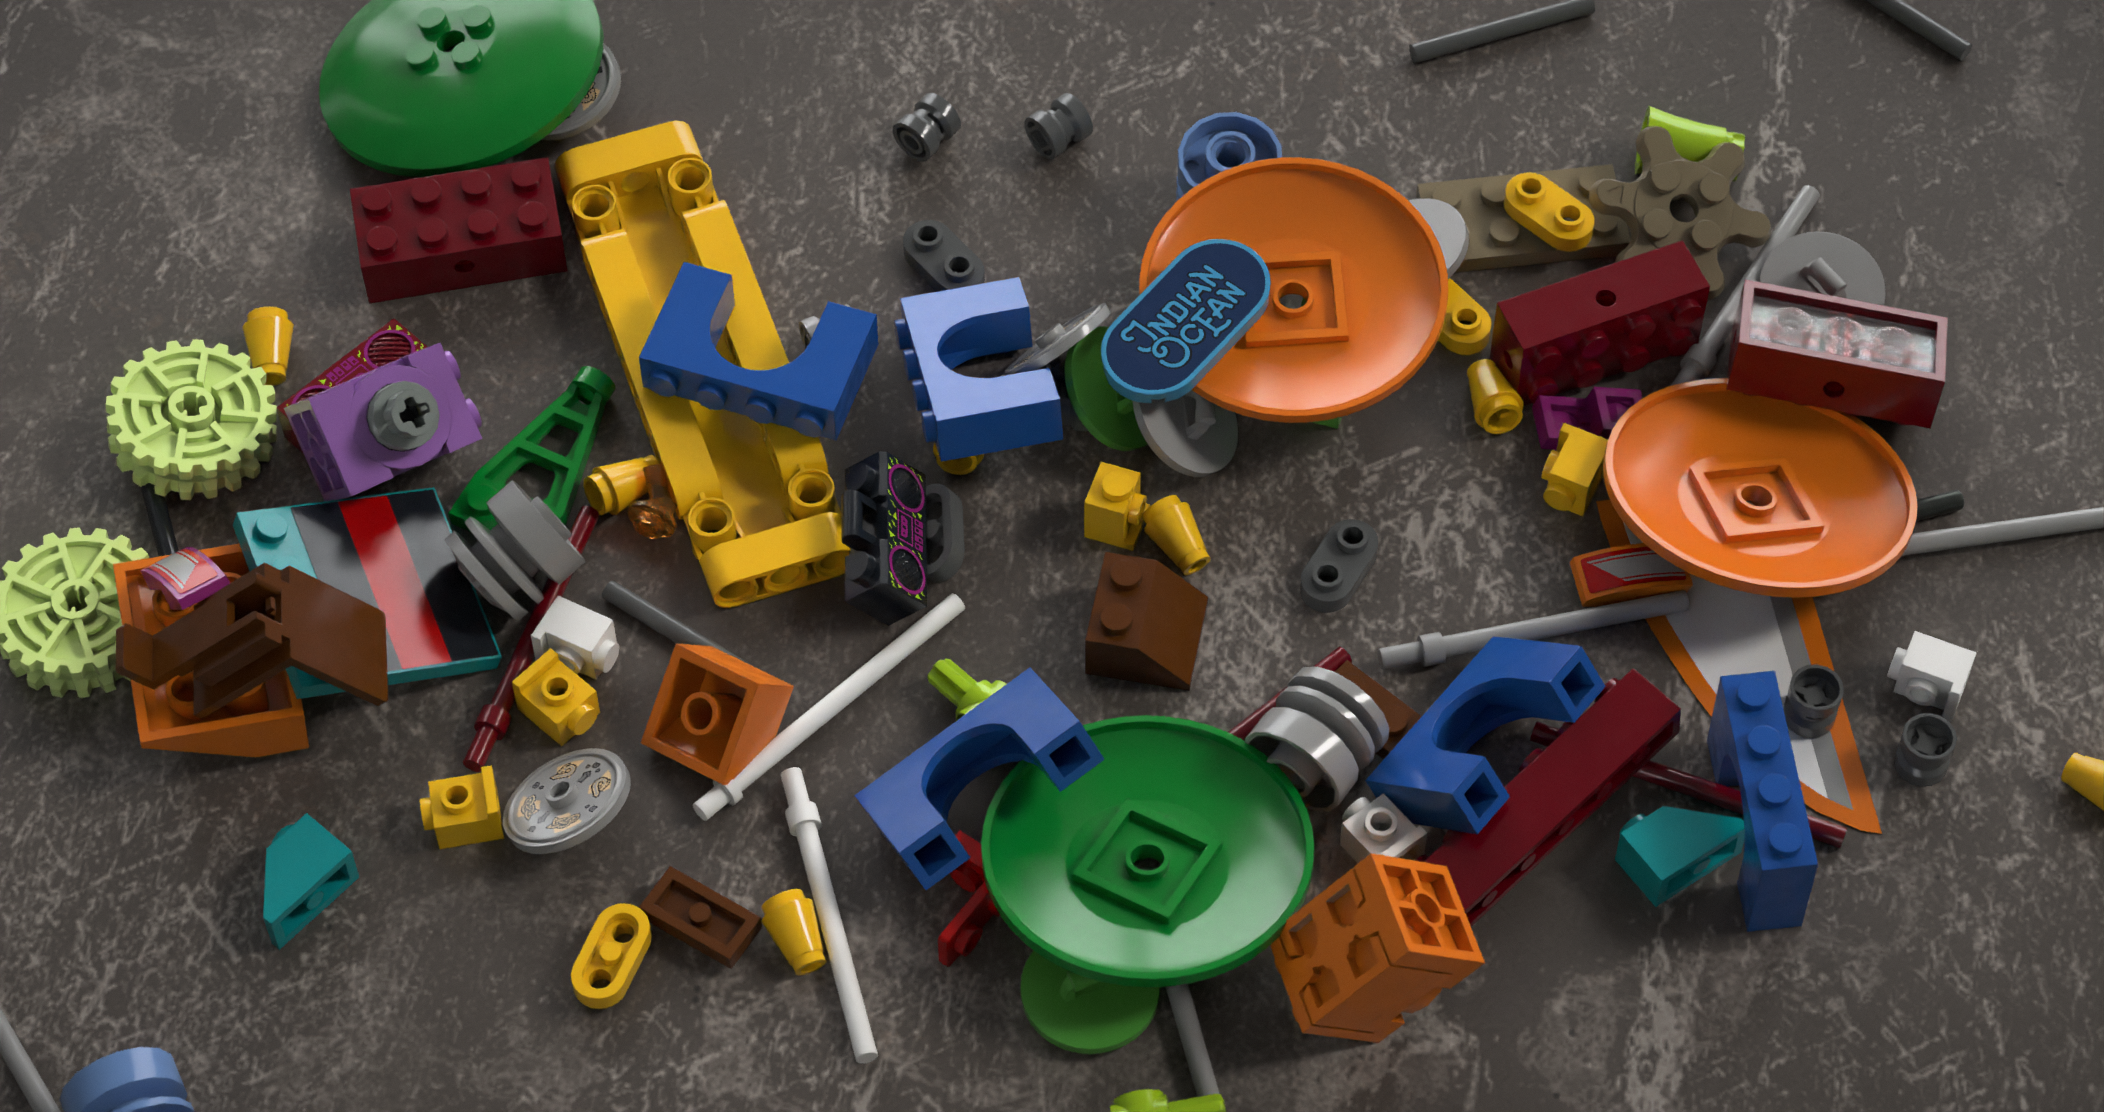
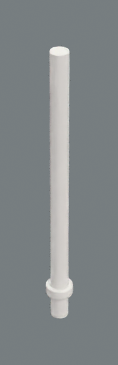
M951 593L779 733L728 785H722L713 780L714 787L693 803V809L697 815L704 821H707L726 804L733 806L743 798L742 791L964 611L965 605L956 594Z

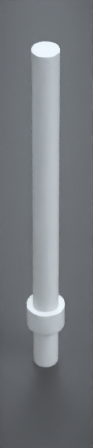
M798 767L788 768L781 773V779L789 806L785 811L791 835L797 837L856 1062L861 1064L869 1063L877 1059L878 1053L818 834L822 824L817 805L809 800L802 770Z

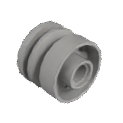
M511 480L486 502L489 511L498 523L495 527L489 530L478 520L470 516L464 523L477 538L478 542L471 546L455 530L444 541L452 550L460 571L490 604L506 611L516 621H520L528 611L514 594L521 588L532 600L539 604L544 597L533 576L541 571L552 581L560 585L586 561L568 540L572 533L538 496L532 500L514 480Z
M1303 667L1292 677L1288 687L1276 698V707L1268 710L1245 738V743L1251 744L1268 757L1267 762L1275 763L1285 773L1299 792L1306 808L1314 811H1331L1341 803L1356 783L1359 770L1368 766L1374 759V754L1387 742L1390 728L1381 709L1355 683L1336 672L1321 667Z

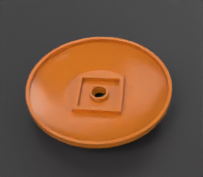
M1282 157L1258 160L1224 170L1204 180L1177 200L1165 213L1154 229L1142 259L1139 276V295L1182 251L1205 240L1227 239L1236 241L1250 247L1263 259L1269 270L1271 281L1269 302L1264 314L1203 377L1192 391L1226 410L1265 421L1283 423L1325 421L1347 416L1382 401L1401 388L1426 362L1438 341L1446 317L1448 273L1445 258L1435 234L1421 213L1404 196L1378 178L1359 169L1322 159ZM1297 294L1302 296L1307 302L1302 307L1292 309L1283 306L1279 300L1286 295Z
M1715 378L1683 382L1651 393L1632 405L1619 418L1611 431L1604 455L1603 477L1611 503L1622 521L1635 536L1660 557L1678 568L1714 584L1747 593L1773 597L1801 598L1836 594L1859 587L1885 573L1898 561L1910 542L1917 519L1918 507L1913 481L1906 466L1892 447L1877 432L1856 416L1840 411L1814 406H1801L1793 402L1762 396H1749L1741 392L1726 390L1727 378Z

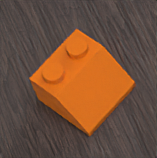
M676 643L640 743L722 785H728L776 737L794 686L713 646Z

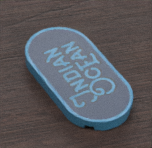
M1227 239L1205 240L1182 251L1107 329L1101 345V361L1106 379L1111 387L1125 398L1140 403H1152V399L1160 400L1165 398V402L1179 399L1190 392L1264 314L1269 302L1271 281L1269 270L1263 259L1250 247Z

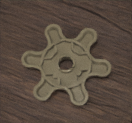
M1648 126L1639 133L1635 143L1636 150L1643 163L1640 177L1628 183L1611 178L1598 180L1589 191V202L1598 213L1620 217L1630 228V243L1618 254L1615 263L1683 240L1710 285L1707 300H1713L1721 294L1725 286V278L1718 264V253L1721 248L1731 243L1743 244L1747 247L1763 245L1771 235L1770 221L1764 213L1741 208L1734 202L1729 193L1731 181L1745 167V156L1743 150L1738 145L1729 142L1719 143L1712 148L1704 160L1693 162L1684 159L1676 152L1672 137L1666 129L1659 126ZM1685 198V202L1691 205L1694 214H1696L1694 219L1690 222L1676 220L1670 212L1671 201Z

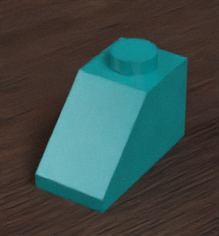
M1662 806L1648 816L1643 813L1636 815L1622 827L1619 832L1620 837L1615 860L1652 904L1657 907L1739 855L1745 840L1744 821L1736 817Z
M307 813L296 823L283 827L275 835L271 845L266 848L263 919L271 943L279 950L359 878L352 851Z

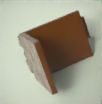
M264 562L194 605V611L155 635H150L129 624H124L116 629L117 673L154 690L177 675L183 677L193 671L194 716L201 719L290 666L376 706H380L388 701L385 613L291 566L279 570Z

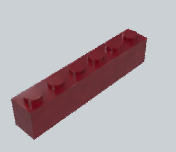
M1634 668L1620 680L1617 678L1609 680L1605 684L1606 687L1595 698V704L1574 723L1564 722L1557 733V739L1545 750L1537 748L1525 758L1519 768V774L1506 786L1503 784L1510 798L1478 834L1448 830L1443 837V844L1429 857L1423 854L1415 860L1447 866L1471 927L1679 733L1681 708Z

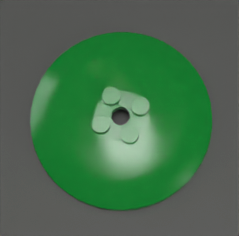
M371 0L346 24L328 52L323 64L319 84L322 114L339 145L353 158L379 171L407 177H427L488 167L504 161L536 144L556 129L577 108L589 91L601 64L604 44L602 23L593 0ZM456 45L451 52H445L451 46Z
M1150 715L1124 716L1085 724L1082 726L1105 760L1061 792L1040 768L1022 760L1006 776L994 794L985 817L981 841L982 869L992 902L1002 919L1028 947L1061 968L1086 978L1122 986L1167 987L1198 982L1233 970L1253 959L1281 936L1280 934L1286 920L1300 910L1310 887L1314 862V838L1308 811L1299 792L1275 763L1267 762L1268 757L1251 744L1245 743L1244 740L1207 724L1188 719ZM1152 858L1159 861L1161 866L1157 869L1146 871L1134 866V862Z

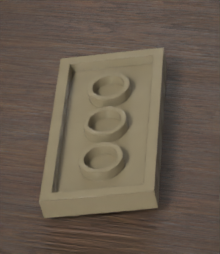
M1613 164L1530 172L1548 178L1592 211L1594 215V228L1591 241L1584 248L1572 252L1553 248L1506 213L1504 208L1506 186L1518 174L1417 184L1416 197L1417 199H1436L1450 204L1461 214L1469 232L1468 250L1456 272L1618 256L1630 243L1631 238L1627 223L1620 217L1598 213L1589 202V191L1595 182L1603 178L1616 180ZM1563 218L1566 221H1574L1571 218Z

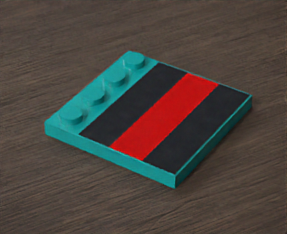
M434 487L236 513L233 528L249 571L264 562L279 570L291 566L385 613L388 685L497 669L502 658L474 586L460 571L452 550L444 541L452 533V530ZM293 666L286 669L297 699L346 692Z

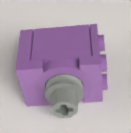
M441 343L408 354L284 408L324 501L351 497L410 469L482 439L478 429L482 425L480 414L473 401L469 398H464L457 382L461 378L459 366L451 352L443 350Z

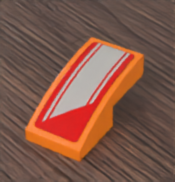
M1644 543L1601 549L1575 556L1570 561V567L1582 607H1597L1633 600L1637 596H1654L1685 590L1687 593L1693 586L1690 573L1660 557Z

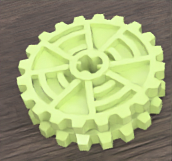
M193 339L190 346L181 347L177 340L167 342L166 350L160 352L150 347L143 351V360L141 362L129 360L123 365L125 377L115 376L111 382V392L114 395L106 396V413L110 414L107 417V433L112 434L108 437L110 453L119 454L116 457L117 466L122 472L133 471V482L142 487L151 483L155 485V494L165 497L170 491L179 492L180 500H191L194 493L203 492L207 499L218 497V489L223 487L228 488L232 492L241 488V478L244 476L252 479L260 474L259 461L269 462L273 455V446L270 443L276 442L277 426L273 424L276 422L277 406L272 404L275 402L273 385H264L266 383L265 371L261 367L251 369L249 356L243 352L236 356L230 355L228 345L218 343L214 348H207L203 340Z
M69 528L67 537L58 538L52 532L43 536V545L36 548L27 544L21 548L20 551L23 558L18 562L8 560L2 567L6 578L0 581V653L3 659H10L8 664L10 671L16 677L27 674L28 686L37 691L45 685L50 686L52 696L63 697L68 690H76L79 698L90 697L92 689L101 687L105 693L116 690V681L124 676L116 671V629L122 626L113 564L149 558L148 553L142 547L132 551L129 538L120 535L116 539L111 540L108 537L107 530L96 528L91 535H83L80 528Z

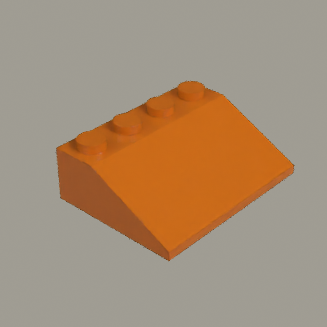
M239 543L199 550L224 572L230 583L250 572ZM170 555L113 564L122 625L129 624L150 635H155L194 611V605L199 602L184 610L170 609L162 591L150 590L140 571ZM286 669L203 719L194 716L193 671L183 677L177 675L154 690L131 680L141 748L243 757H262L309 748L302 699L296 698Z

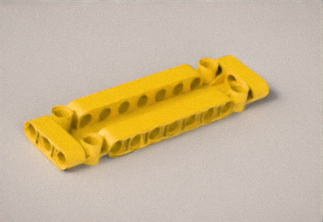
M670 121L565 151L555 161L554 169L575 223L576 235L580 242L584 264L653 453L662 466L664 483L679 520L684 519L691 538L692 552L700 562L715 604L721 608L737 607L845 574V557L849 555L850 547L841 541V510L835 497L834 481L829 475L826 457L819 437H808L799 433L796 429L774 423H758L746 415L728 410L708 409L699 402L678 396H662L649 388L643 387L639 356L683 262L732 275L735 306L716 345V350L723 358L736 366L750 370H769L789 363L725 200L719 201L713 186L711 169L703 161L690 126L683 121ZM809 501H819V502H817V503H811V504H810V503H806V502H809ZM710 530H719L715 533H707Z

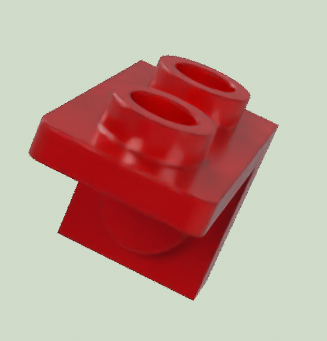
M961 830L955 836L971 858L953 870L950 876L961 888L975 893L938 937L939 962L947 967H950L960 954L967 956L972 952L981 938L983 926L993 914L997 917L1001 916L993 904L986 887L982 869L981 843Z

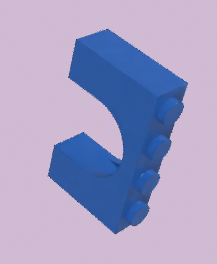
M683 262L639 356L643 387L649 388L662 396H678L699 402L708 409H724L746 415L758 423H774L796 429L799 433L808 437L821 436L837 441L879 344L877 314L828 301L810 343L800 356L790 363L774 369H745L730 363L716 350V345L735 306L732 275Z
M1019 277L900 298L902 319L894 320L896 341L899 350H903L907 379L914 380L912 381V391L916 410H926L921 412L926 443H936L941 462L1063 440L1060 397L1050 368L993 378L968 377L952 371L959 364L976 357L1033 347L1029 305Z
M1493 636L1369 775L1365 782L1376 798L1384 793L1412 824L1478 834L1510 796L1486 757L1466 754V752L1484 735L1514 720L1541 718L1574 723L1606 686L1582 646Z
M1030 667L854 796L925 890H928L971 858L948 826L947 817L956 797L976 777L996 766L1025 760L1040 768L1061 792L1105 759L1080 721Z
M1775 671L1720 676L1707 744L1715 782L1727 787L1738 785L1740 787L1744 815L1745 844L1737 886L1747 932L1802 926L1818 861Z

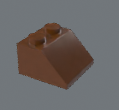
M1105 552L1085 639V674L1190 691L1208 605V596L1158 560Z

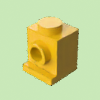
M1563 423L1559 432L1557 450L1550 452L1541 475L1542 479L1548 481L1543 498L1549 506L1560 511H1570L1584 516L1603 478V461L1608 439Z
M1100 462L1084 502L1085 538L1134 551L1145 523L1142 515L1150 507V504L1146 503L1147 496L1140 494V472Z
M551 648L512 681L517 709L560 746L567 743L574 735H581L589 730L600 713L596 690L559 660L558 654Z
M492 765L481 767L482 773L428 782L430 797L420 798V809L424 830H435L439 849L504 839L499 796Z

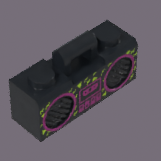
M878 451L845 469V492L841 496V541L850 547L849 555L845 557V602L889 626L927 607L926 475L892 454Z

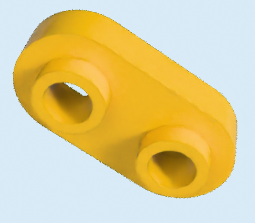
M1521 173L1514 176L1508 182L1505 190L1504 208L1506 213L1520 225L1560 251H1577L1587 246L1591 241L1594 215L1581 201L1548 178L1537 173ZM1563 218H1571L1574 221H1566Z
M1449 278L1446 317L1438 341L1456 354L1471 355L1478 353L1489 342L1491 318L1483 307ZM1466 320L1470 321L1472 324L1464 325L1460 323V321Z
M627 903L615 904L603 910L596 919L571 970V981L575 996L585 1006L594 1009L609 1008L617 1004L625 996L651 943L649 920L645 912L639 907ZM621 934L633 936L631 940L625 943L615 941L616 937ZM600 979L610 982L605 988L596 989L592 987V984Z

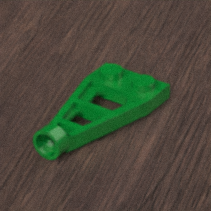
M591 366L581 367L567 390L474 474L449 511L451 524L471 532L464 523L471 516L491 530L498 523L489 511L486 502L506 485L507 480L523 465L534 463L555 473L550 493L542 501L566 525L605 411L604 406L616 390L612 379L597 368ZM558 424L578 433L566 457L539 446V443L550 430Z

